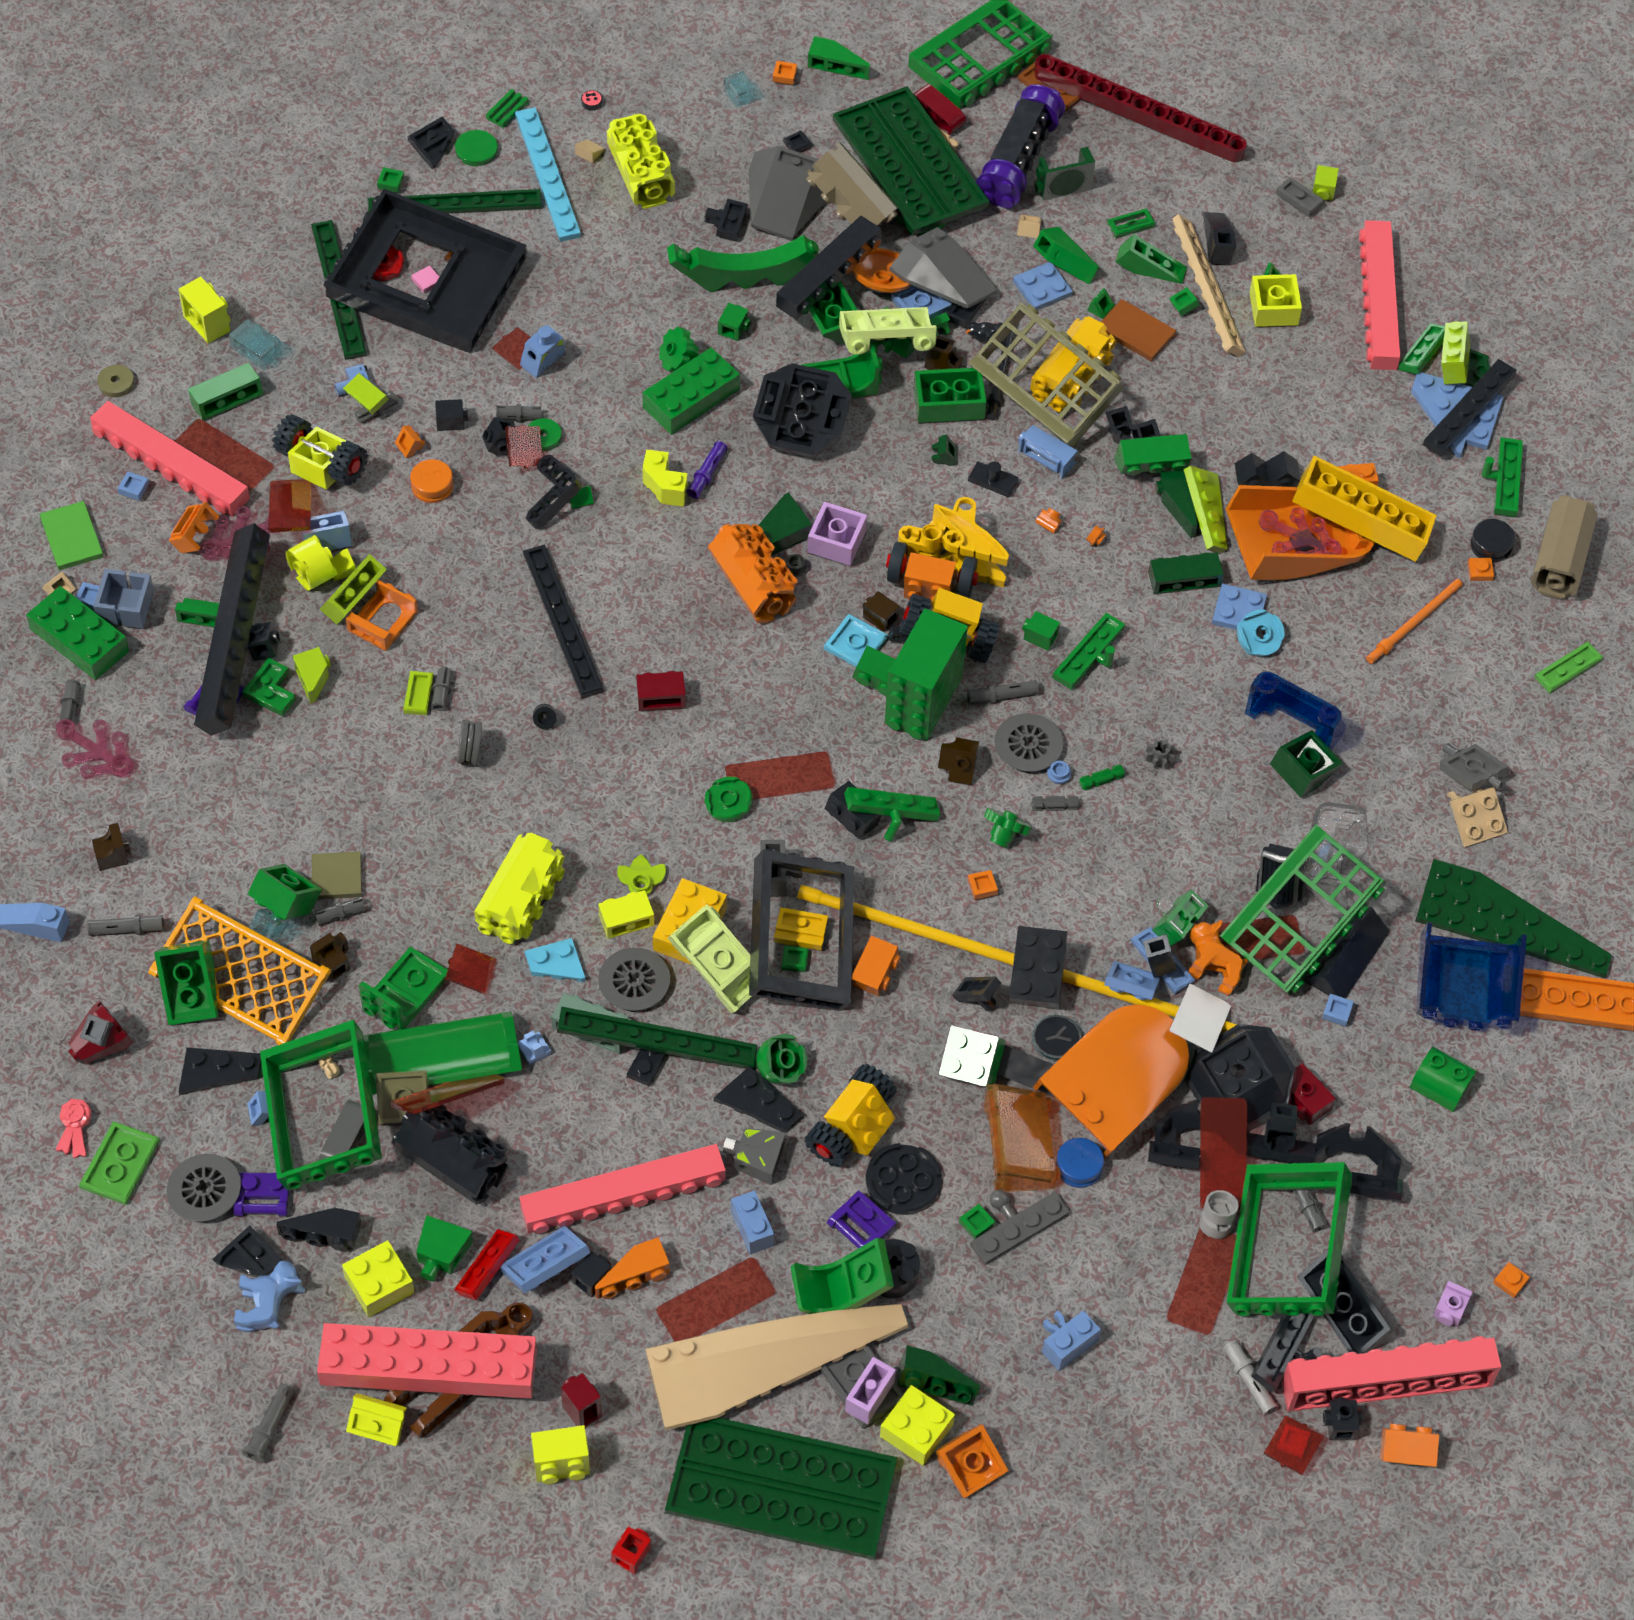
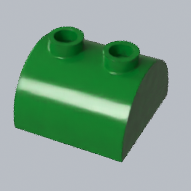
M1433 1046L1423 1059L1409 1088L1454 1112L1476 1077L1478 1070Z

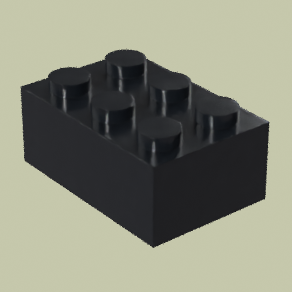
M1018 926L1009 994L1011 1004L1059 1009L1068 940L1067 931Z

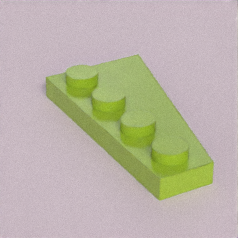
M1190 465L1184 469L1206 549L1223 553L1227 550L1219 476L1217 473Z

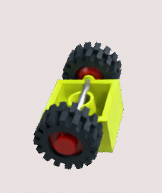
M294 414L286 415V419L283 418L281 420L282 424L277 425L278 430L274 431L276 437L272 439V442H274L273 448L289 458L291 473L326 490L336 480L348 486L356 483L357 478H361V472L365 471L364 465H367L368 462L366 461L368 454H366L367 450L335 436L317 426L313 429L309 421Z

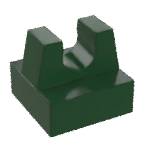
M947 434L939 436L938 442L932 445V450L937 454L931 456V460L935 464L946 463L948 466L956 465L957 446Z

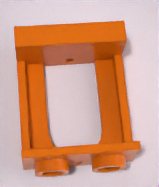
M377 580L376 593L357 615L350 612L346 617L347 631L386 651L418 613L417 601L412 595L400 592L393 585ZM387 603H394L401 608V615L388 631L369 622L380 607Z

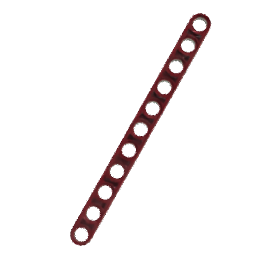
M1042 54L1036 59L1035 78L1044 84L1077 96L1082 100L1234 163L1244 159L1247 142L1244 137L1051 55Z

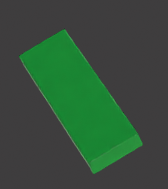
M1430 323L1398 364L1399 370L1419 374L1444 342L1445 326Z

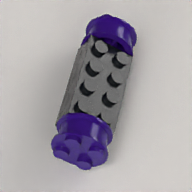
M1033 84L1023 90L1021 99L1016 103L1014 113L998 141L990 161L984 165L982 174L976 180V183L989 200V204L1007 209L1018 204L1021 193L1027 186L1026 174L1028 170L1031 171L1035 156L1040 154L1042 142L1046 141L1048 134L1057 128L1059 118L1065 112V103L1057 90Z

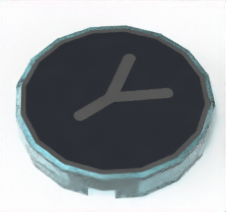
M1049 1015L1040 1019L1032 1033V1043L1036 1052L1053 1062H1057L1082 1038L1081 1030L1076 1022L1062 1015Z

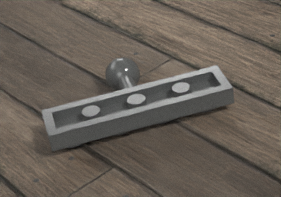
M997 1189L991 1193L989 1201L993 1208L1002 1211L1007 1220L971 1241L970 1246L982 1263L986 1265L1069 1214V1210L1057 1193L1053 1192L1016 1214L1009 1205L1010 1197L1008 1193L1002 1189Z

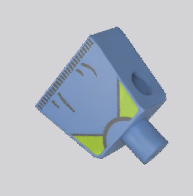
M548 325L541 327L525 343L520 366L537 378L565 354L563 337Z

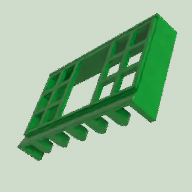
M990 0L910 52L908 67L924 81L936 88L959 109H962L965 106H970L981 95L985 96L988 94L990 89L996 85H1002L1005 79L1011 75H1017L1026 65H1032L1038 56L1048 54L1051 50L1052 35H1049V33L1008 0ZM997 11H1000L1003 15H1005V16L1007 17V19L1004 18V17H1003L1000 13H998ZM991 15H994L1001 23L991 28L983 20L989 19ZM1011 22L1017 25L1021 30L1015 27ZM977 24L1014 53L1013 56L990 71L986 70L953 42L954 39L960 38L968 30L974 29ZM1005 26L1015 33L1006 40L997 33V31ZM1025 33L1028 34L1035 41H1032L1028 36L1025 35ZM1019 37L1029 44L1020 51L1010 44ZM947 44L956 51V53L948 58L938 51ZM932 54L942 61L933 68L923 61ZM959 56L964 57L970 62L961 70L952 63ZM946 65L955 72V74L947 79L936 72ZM973 67H976L984 74L975 81L965 74ZM958 77L963 78L969 83L960 91L951 84Z
M1315 825L1222 932L1220 937L1285 993L1290 995L1294 992L1296 994L1305 984L1302 980L1308 974L1313 975L1320 967L1319 961L1324 955L1329 956L1337 947L1335 942L1340 936L1344 938L1353 928L1351 925L1357 917L1361 919L1369 910L1367 905L1372 899L1377 900L1385 891V881L1318 825ZM1324 840L1337 850V853L1328 863L1314 853ZM1341 855L1355 865L1346 878L1332 868ZM1309 857H1312L1324 867L1312 881L1299 871V868ZM1359 870L1374 880L1364 893L1350 883V880ZM1327 871L1341 881V884L1330 896L1316 885ZM1294 874L1344 914L1316 948L1266 908ZM1345 886L1359 896V899L1348 911L1334 900ZM1262 911L1276 922L1265 936L1251 926ZM1280 926L1294 937L1283 951L1269 941L1270 937ZM1247 929L1261 940L1249 954L1236 944V941ZM1298 941L1312 952L1301 966L1287 956V953ZM1264 944L1278 954V957L1267 969L1253 958ZM1282 959L1296 969V972L1285 984L1271 973Z

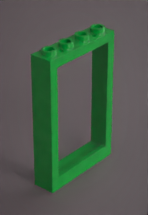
M354 1020L260 1051L277 1180L287 1191L298 1189L302 1185L314 1181H322L326 1177L338 1173H346L350 1169L362 1165H370L374 1161L382 1159L363 1031ZM353 1048L367 1144L294 1169L281 1072Z
M1345 1162L1247 1165L1226 1301L1233 1313L1239 1316H1249L1250 1314H1261L1264 1316H1273L1274 1314H1286L1289 1316H1298L1299 1314H1312L1315 1316L1334 1314L1352 1173ZM1336 1188L1322 1296L1247 1298L1262 1191Z

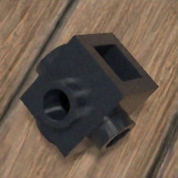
M494 417L487 429L484 430L482 438L488 452L508 456L519 438V433L514 421Z
M271 621L252 625L247 650H249L253 661L276 657L278 644H280L281 639L278 630L274 629Z
M1340 1397L1329 1401L1327 1410H1323V1425L1328 1426L1329 1440H1356L1359 1426L1362 1425L1361 1409L1357 1410L1356 1400Z

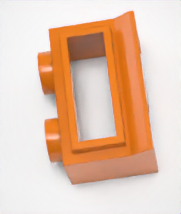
M206 501L200 505L188 506L170 534L171 537L168 541L181 553L199 551L200 546L192 538L196 532L199 534L208 532V526L203 521L218 520L220 516Z

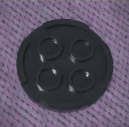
M896 1143L882 1148L871 1158L866 1171L865 1183L870 1197L879 1207L893 1214L911 1215L925 1210L936 1200L941 1189L942 1173L936 1159L924 1148Z

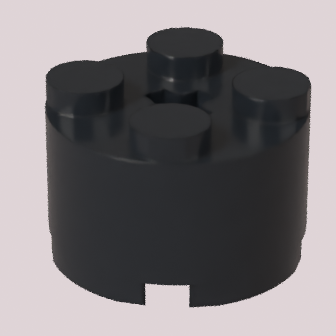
M900 1239L885 1240L894 1287L882 1293L881 1296L900 1298L916 1286L919 1276L920 1259L913 1244Z

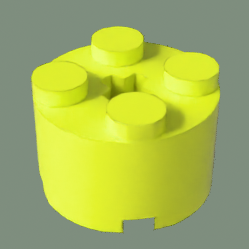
M316 535L286 551V559L291 571L295 569L299 575L296 579L307 591L338 575L330 561L333 559L331 551L328 547L323 548Z

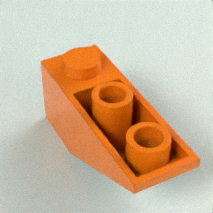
M659 1237L634 1245L595 1286L596 1299L602 1297L604 1299L613 1298L619 1291L625 1289L635 1290L641 1287L642 1283L650 1280L653 1282L661 1281L667 1274H670V1263Z

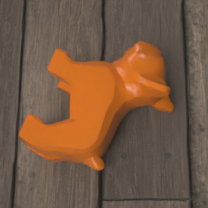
M1222 920L1214 924L1205 922L1194 924L1189 930V938L1196 946V960L1188 973L1198 980L1206 970L1221 972L1223 974V981L1218 991L1228 996L1238 985L1240 974L1248 960L1242 959L1240 955L1228 949L1220 942L1219 931L1223 923Z

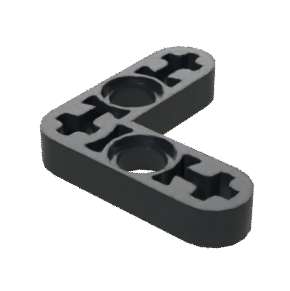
M552 455L543 456L537 463L539 472L554 486L526 515V520L535 529L544 527L582 487L581 481L575 474ZM561 472H563L560 477H558L557 479H555L558 474H560ZM555 498H558L553 504L550 505V503H551Z

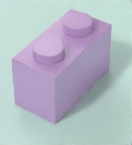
M872 1357L846 1398L845 1412L868 1424L894 1384L896 1369Z

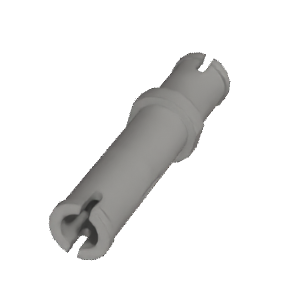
M1233 1340L1226 1344L1223 1349L1235 1366L1233 1370L1241 1376L1261 1408L1263 1415L1275 1411L1278 1405L1274 1402L1268 1390L1251 1377L1254 1370L1252 1359L1247 1358L1238 1340Z

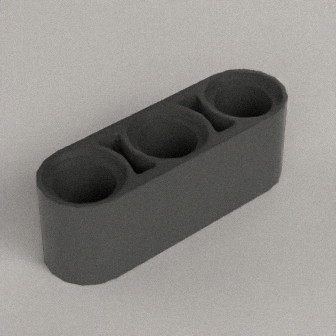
M348 1100L345 1103L321 1150L319 1160L357 1148L355 1145L357 1141L361 1140L365 1132L360 1103Z

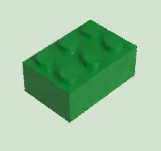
M958 368L915 371L913 388L918 423L985 419L986 397L983 375L976 369Z

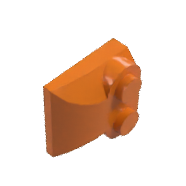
M983 1424L965 1431L935 1451L939 1464L946 1469L963 1498H966L1009 1471Z

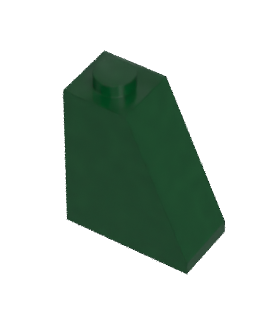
M789 492L783 495L758 524L775 547L771 556L808 539L812 529V523Z

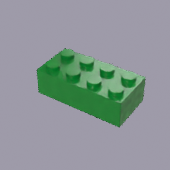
M710 347L642 392L643 408L672 435L739 391L740 373Z
M61 586L26 614L31 631L95 681L129 652L125 635Z

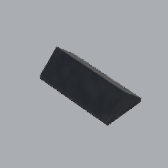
M1369 907V910L1361 919L1357 917L1351 924L1353 928L1344 938L1340 936L1335 942L1337 945L1335 950L1329 956L1324 955L1319 961L1321 965L1313 975L1308 974L1302 981L1327 995L1333 994L1342 998L1347 997L1389 933V929L1373 907ZM1344 914L1341 915V917L1339 918V920L1337 921V923H1338V922L1340 921V919L1344 916Z
M1328 1250L1297 1276L1311 1297L1322 1296ZM1341 1255L1334 1314H1324V1317L1348 1352H1356L1357 1354L1368 1353L1387 1344L1393 1328Z

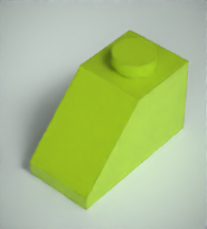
M319 647L292 656L294 668L310 704L315 703L329 678L328 668H331L327 654L323 655Z

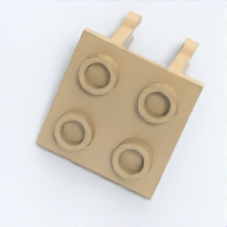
M1494 787L1485 790L1477 789L1473 791V794L1465 797L1456 795L1454 791L1447 793V797L1451 798L1450 805L1464 847L1508 833Z

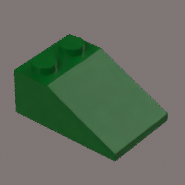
M204 940L161 947L155 951L154 956L168 1025L217 1018L215 970L210 941Z

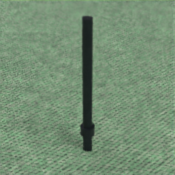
M1011 331L1004 339L1003 346L1006 348L1013 342L1014 332ZM1009 356L998 367L1004 374H1006ZM995 385L993 386L992 393L989 394L987 402L989 408L986 417L989 420L995 419L997 408L1000 407L1002 401L1001 391Z

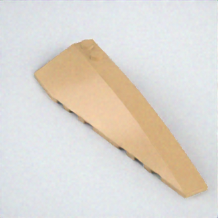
M902 1305L863 1307L794 1316L719 1331L646 1349L648 1368L665 1430L718 1418L724 1415L726 1410L734 1406L739 1408L746 1405L747 1400L758 1395L761 1397L770 1393L772 1388L779 1385L784 1387L822 1369L821 1365L832 1361L834 1363L843 1359V1355L853 1350L858 1352L865 1348L866 1344L874 1340L881 1341L908 1328Z

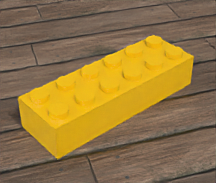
M1315 455L1304 470L1292 501L1415 562L1428 543L1437 516Z

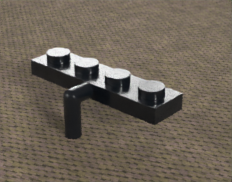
M1282 1315L1251 1374V1377L1269 1392L1276 1390L1285 1373L1287 1364L1291 1362L1292 1358H1304L1307 1361L1315 1360L1322 1356V1350L1319 1347H1315L1306 1353L1298 1349L1315 1315Z

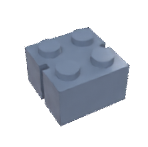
M105 569L93 606L95 613L109 624L118 625L120 621L122 626L143 629L154 593L151 575L130 572L129 578L132 589H129L125 571Z

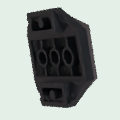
M791 363L764 375L753 413V420L769 448L814 458L841 439L852 396L835 372ZM801 409L808 410V413L805 415H800L797 412Z
M1237 1024L1219 1035L1212 1052L1202 1047L1196 1049L1185 1081L1195 1098L1199 1100V1105L1205 1115H1209L1214 1111L1215 1103H1220L1242 1123L1241 1131L1249 1132L1270 1119L1272 1102L1291 1104V1095L1297 1070L1270 1027ZM1238 1070H1245L1242 1077H1234Z

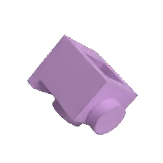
M1448 1281L1433 1316L1438 1318V1321L1444 1325H1454L1457 1327L1472 1291Z

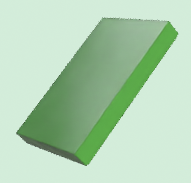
M84 501L39 514L58 570L104 558Z
M113 1121L82 1178L79 1188L127 1205L160 1142L159 1137Z

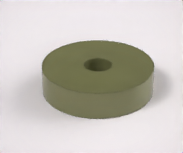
M111 365L101 370L97 377L99 390L108 397H121L132 390L134 378L129 368L123 365Z

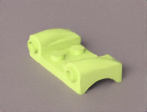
M927 307L840 311L839 328L845 345L852 354L867 352L870 347V339H905L910 337L914 348L919 351H927L935 346L936 325L931 326Z
M707 904L675 930L667 939L701 974L729 1012L734 1013L751 997L749 996L750 954L720 920L721 916Z

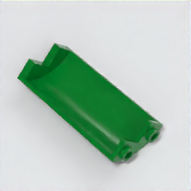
M512 1011L363 1035L373 1095L377 1094L376 1073L427 1070V1084L429 1086L522 1070Z

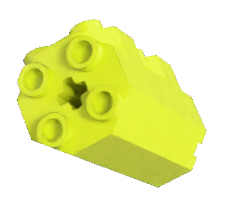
M642 114L614 119L609 124L610 128L607 130V143L633 203L637 206L640 204L644 209L665 204L667 202L666 198L669 195L672 197L675 194V181L671 174V163L666 152L662 151L657 143V132L652 121Z
M527 833L525 837H523V834L518 835L474 911L475 921L479 924L478 930L481 933L498 936L507 944H513L514 940L528 939L530 937L534 920H539L543 913L544 907L540 905L543 899L549 901L554 893L553 886L556 881L560 882L565 873V868L562 867L564 856L559 849L555 852L551 848L553 843L548 839L533 833Z

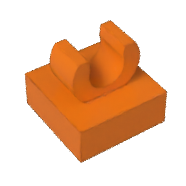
M410 425L402 427L394 442L406 458L414 456L416 450H421L425 444V441L419 438L420 434L415 432Z

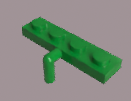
M1500 438L1497 471L1492 470L1494 458L1489 456L1485 459L1481 472L1482 477L1496 480L1494 514L1517 516L1523 440Z
M1106 612L1053 672L1052 678L1072 690L1096 661L1105 667H1111L1115 648L1110 645L1124 630L1125 623Z
M847 787L844 793L849 811L891 816L892 822L884 835L885 840L890 842L893 841L902 823L901 817L937 821L940 817L935 797Z

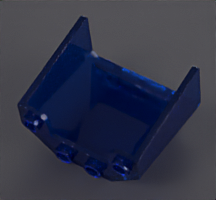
M1427 922L1420 936L1416 1014L1425 1019L1442 1022L1443 1026L1449 1028H1458V1025L1468 1026L1469 1030L1483 1031V1028L1511 1029L1515 1027L1520 1018L1527 935L1521 934L1517 942L1512 945L1431 935L1432 923Z

